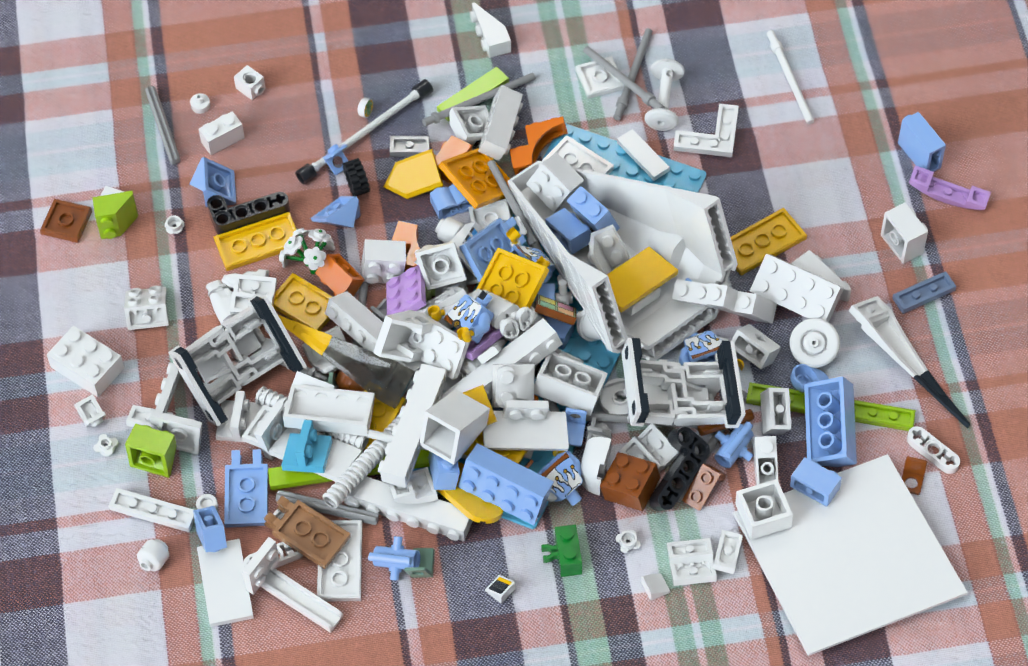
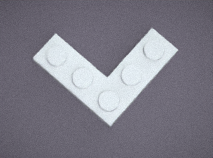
M719 103L715 135L676 130L673 151L732 157L739 106Z

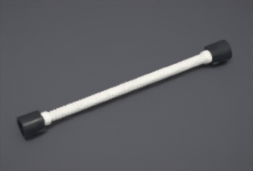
M423 79L412 88L410 95L340 145H347L342 152L414 100H422L431 94L433 87L430 82ZM323 157L315 163H307L295 172L296 177L302 184H306L316 177V172L327 163Z

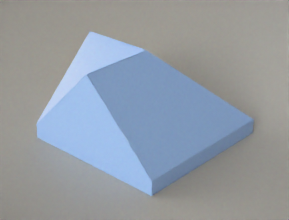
M205 157L201 158L190 185L203 191L205 206L208 207L207 201L214 195L222 196L227 205L236 204L234 170Z
M340 196L310 219L312 222L354 228L355 220L361 216L359 199L357 196Z

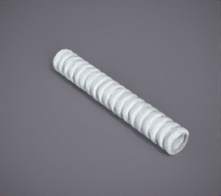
M263 386L258 390L255 401L262 406L267 405L269 407H273L276 402H280L286 407L288 397H284V395L278 394L276 391L273 392L272 389H267V387ZM318 431L361 450L367 446L369 441L367 436Z
M399 415L384 429V433L392 434L395 424H399L401 419ZM374 440L368 446V449L337 479L335 484L323 494V500L329 507L338 508L339 504L351 494L356 486L387 455L385 450L388 442Z

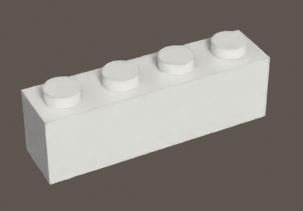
M501 85L494 96L478 152L500 161L503 155L508 154L511 148L509 141L512 140L515 134L513 127L516 126L519 120L517 114H519L523 103H521L523 94Z

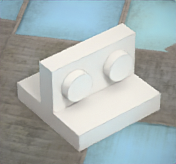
M236 391L235 401L225 400L221 403V408L228 420L217 426L216 440L244 442L242 435L263 406L256 402H249V399H246L245 391Z
M276 402L273 407L263 405L242 435L244 442L261 448L265 458L273 460L274 456L270 455L269 449L287 429V427H284L283 420L285 406L280 402Z

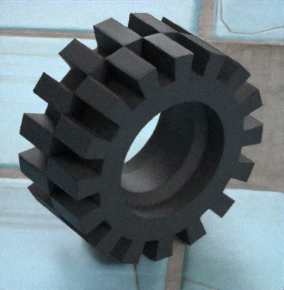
M357 158L343 163L344 175L352 195L359 196L370 192L368 178L360 159Z

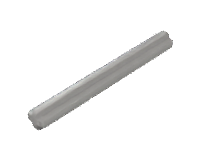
M154 86L147 87L145 89L169 161L174 165L180 162L179 153L156 88Z
M278 490L276 494V501L281 496H284L293 504L300 500L317 512L351 520H362V522L376 525L379 520L378 513L343 504H339L338 508L334 509L329 507L322 499Z

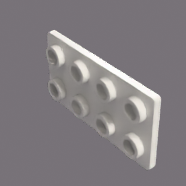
M506 400L503 411H494L497 422L487 425L483 429L484 447L490 450L568 451L566 413L548 411V401Z

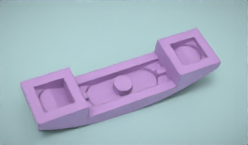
M915 165L909 183L917 190L929 197L953 206L985 210L991 192L972 186L969 190L933 177V171Z

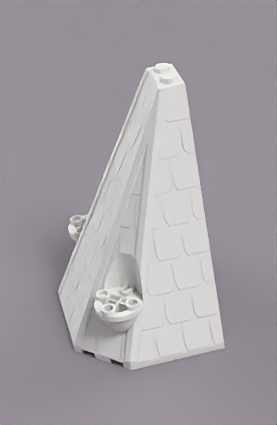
M543 161L535 162L507 181L529 226L551 261L555 264L561 277L567 281L569 290L583 308L582 311L576 314L577 331L583 339L591 342L602 340L609 351L619 354L622 352L627 338H640L642 358L656 361L717 317L719 312L717 309L675 301L672 299L676 279L685 280L689 278L692 282L711 283L728 287L730 285L727 282L731 270H736L738 263L720 198L713 195L573 168L584 179L580 186L606 207L620 227L617 233L629 252L630 259L647 247H651L678 269V274L660 286L659 298L630 316L625 311L622 313L619 311L608 275L597 270L595 264H591L588 258V253H590L589 245L571 255L546 225L545 219L563 208H566L570 213L575 214L568 202L553 212L526 185ZM623 263L612 267V271L620 265H622Z

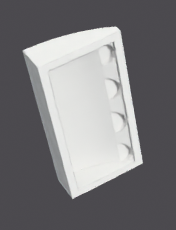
M292 384L283 415L284 427L302 429L304 420H312L313 427L317 431L368 436L375 393Z

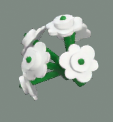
M304 228L294 231L292 237L284 244V250H281L279 255V262H282V267L285 268L289 260L302 261L305 266L309 267L311 274H315L318 266H324L323 260L326 258V253L322 249L334 251L336 248L331 235L326 234L325 230H304ZM307 235L316 241L313 249H308L304 237ZM297 252L301 257L291 255H294Z

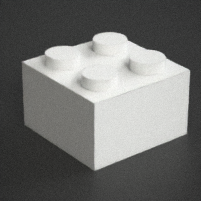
M555 152L539 166L526 185L546 206L555 212L567 202V199L579 188L584 179Z
M903 203L885 212L881 236L902 264L922 255L928 229L924 223L919 221L915 211L909 208L906 203Z
M365 239L361 260V276L365 279L364 282L369 284L387 283L391 278L404 273L406 241Z
M777 479L736 491V507L751 540L792 527L793 513Z

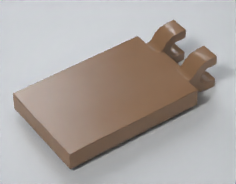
M281 496L277 501L279 505L277 509L285 513L284 516L279 519L271 512H268L264 517L266 521L264 525L274 529L272 531L273 536L323 569H326L350 539L351 534L300 500L293 504L284 496Z

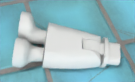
M216 280L206 285L208 296L220 323L238 314L230 312L232 291L226 284Z
M478 288L470 293L469 296L476 300L482 290ZM483 290L493 297L486 306L494 314L490 324L495 329H500L504 337L509 339L515 338L519 335V329L522 331L528 329L534 318L533 310L528 307L519 308L518 305L494 293Z

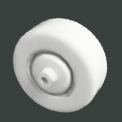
M810 318L804 320L792 331L790 350L800 364H806L811 368H821L830 364L839 353V334L832 324L823 319Z

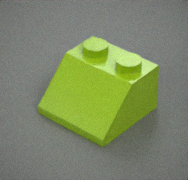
M133 191L92 197L101 239H112L122 236L138 217Z
M135 423L125 443L130 467L169 478L177 447L175 435L165 430L160 431L148 425Z

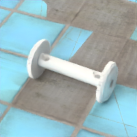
M660 59L651 66V74L655 78L661 79L658 102L665 106V109H652L645 114L644 119L649 127L659 131L671 130L679 123L676 113L669 110L672 82L681 79L685 70L679 62L673 59Z

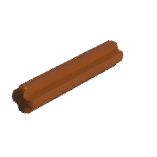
M751 409L745 410L746 414L741 424L754 419ZM725 424L697 426L700 436L727 429Z

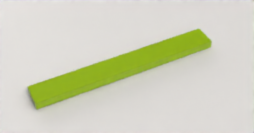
M749 382L746 404L761 406L760 393L768 388L781 387ZM789 389L790 411L805 414V393ZM854 400L855 422L904 431H909L914 426L916 410Z
M420 450L414 469L430 467L428 460L430 451ZM380 462L367 476L380 474L378 472ZM282 466L268 468L271 490L332 481L312 472L282 471Z

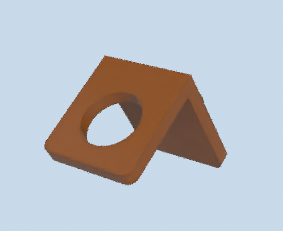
M907 456L902 480L905 483L909 478L915 479L918 485L915 488H907L911 494L920 495L928 461Z

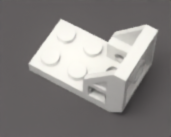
M408 310L386 315L373 353L379 357L409 363L421 360L430 366L445 369L447 377L453 380L458 378L470 342H464L463 339L459 340L457 333L426 314Z

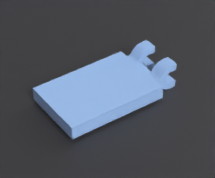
M510 217L508 220H502L501 218L494 220L459 246L478 282L481 281L497 248L508 252L511 251V240L507 237L506 232L517 224L514 217ZM522 234L521 237L518 238L520 240L521 245L526 242V239Z
M261 449L253 450V464H242L240 450H231L232 465H225L224 525L225 527L265 526L264 523L266 521L264 517L268 513V464H263Z

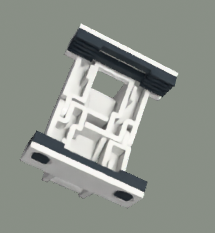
M257 293L249 298L248 302L251 306L221 323L220 326L213 328L184 349L177 346L168 352L206 418L216 426L228 420L219 404L235 394L236 391L242 389L241 386L249 384L282 362L287 369L296 373L307 367L270 300L262 294ZM263 324L270 338L264 337L259 328L260 325ZM259 348H261L260 351H258V352H256L255 354H253V355H251L250 357H248L250 354H252L253 352H255L256 350H258ZM230 351L231 355L236 360L232 362L226 352ZM198 374L201 375L205 383L202 382Z
M627 338L621 353L625 377L624 395L627 397L629 411L627 420L631 426L643 427L644 423L672 425L674 422L676 426L725 424L726 428H739L746 413L734 341H722L715 354L716 362H684L681 365L677 362L641 360L640 338ZM644 384H653V385H661V387H649V386H643V385H644ZM721 389L722 401H714V397Z

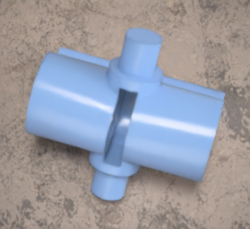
M746 421L744 425L740 424L739 428H734L730 435H725L720 430L715 435V438L721 442L722 446L714 458L721 466L731 468L738 457H743L748 462L753 457V454L746 447L754 436L751 431L753 425L750 422Z
M394 536V542L391 547L376 546L373 553L370 552L368 560L373 561L374 566L389 568V571H391L390 580H399V573L402 572V569L419 567L420 552L418 550L404 549L402 545L403 537Z

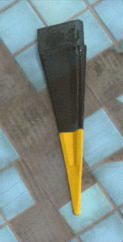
M278 315L287 330L331 362L367 392L375 393L376 399L394 409L397 408L416 371L398 361L379 357L370 350Z

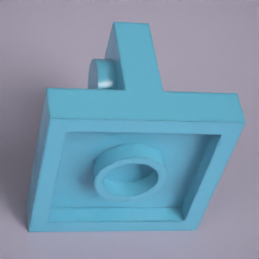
M304 420L300 434L290 433L281 464L282 471L324 473L333 442L332 436L317 435V430L314 429L312 420Z

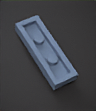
M945 271L893 294L892 299L902 314L956 291L957 286Z

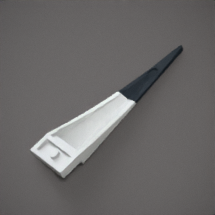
M878 296L852 305L849 312L862 324L861 329L968 428L970 422L950 400L926 368L892 310Z

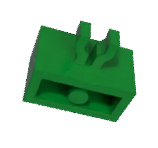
M576 524L555 527L556 545H541L542 552L551 553L550 555L543 556V563H549L558 559L561 577L582 575V557Z

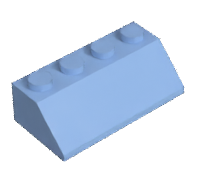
M844 377L804 384L807 459L818 462L820 466L828 467L857 464L853 384Z

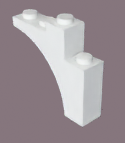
M676 279L672 299L675 301L718 309L754 321L773 324L777 307L776 303L757 294L737 291L724 285L704 284Z

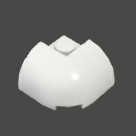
M593 437L589 439L581 459L582 485L588 492L599 496L601 493L600 484L605 477L606 464L611 451L610 438Z

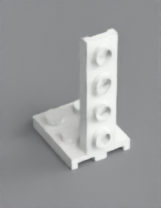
M169 362L166 373L168 377L163 378L161 384L162 393H158L156 396V409L152 408L150 412V427L160 431L165 430L175 435L176 450L198 455L201 444L202 422L167 414L181 376L174 362Z
M268 537L242 570L246 590L254 595L259 587L263 588L331 633L344 616L343 613L275 569L279 563L276 541Z

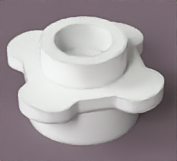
M102 434L99 436L98 443L93 447L94 451L99 452L103 456H111L115 451V446L118 445V440Z
M627 530L616 536V542L620 544L621 552L628 553L631 549L640 548L641 543L637 540L635 531Z

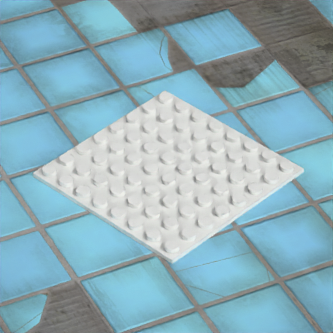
M888 454L837 473L842 477L841 486L827 507L795 489L785 492L784 496L793 513L791 528L751 540L739 511L733 512L738 525L808 656L967 595L964 585Z

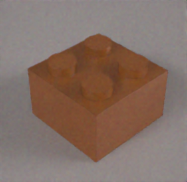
M618 452L600 484V488L605 500L643 511L661 477L656 463Z

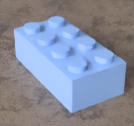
M477 443L465 461L458 488L481 498L485 502H490L500 507L503 511L534 526L545 508L554 481Z

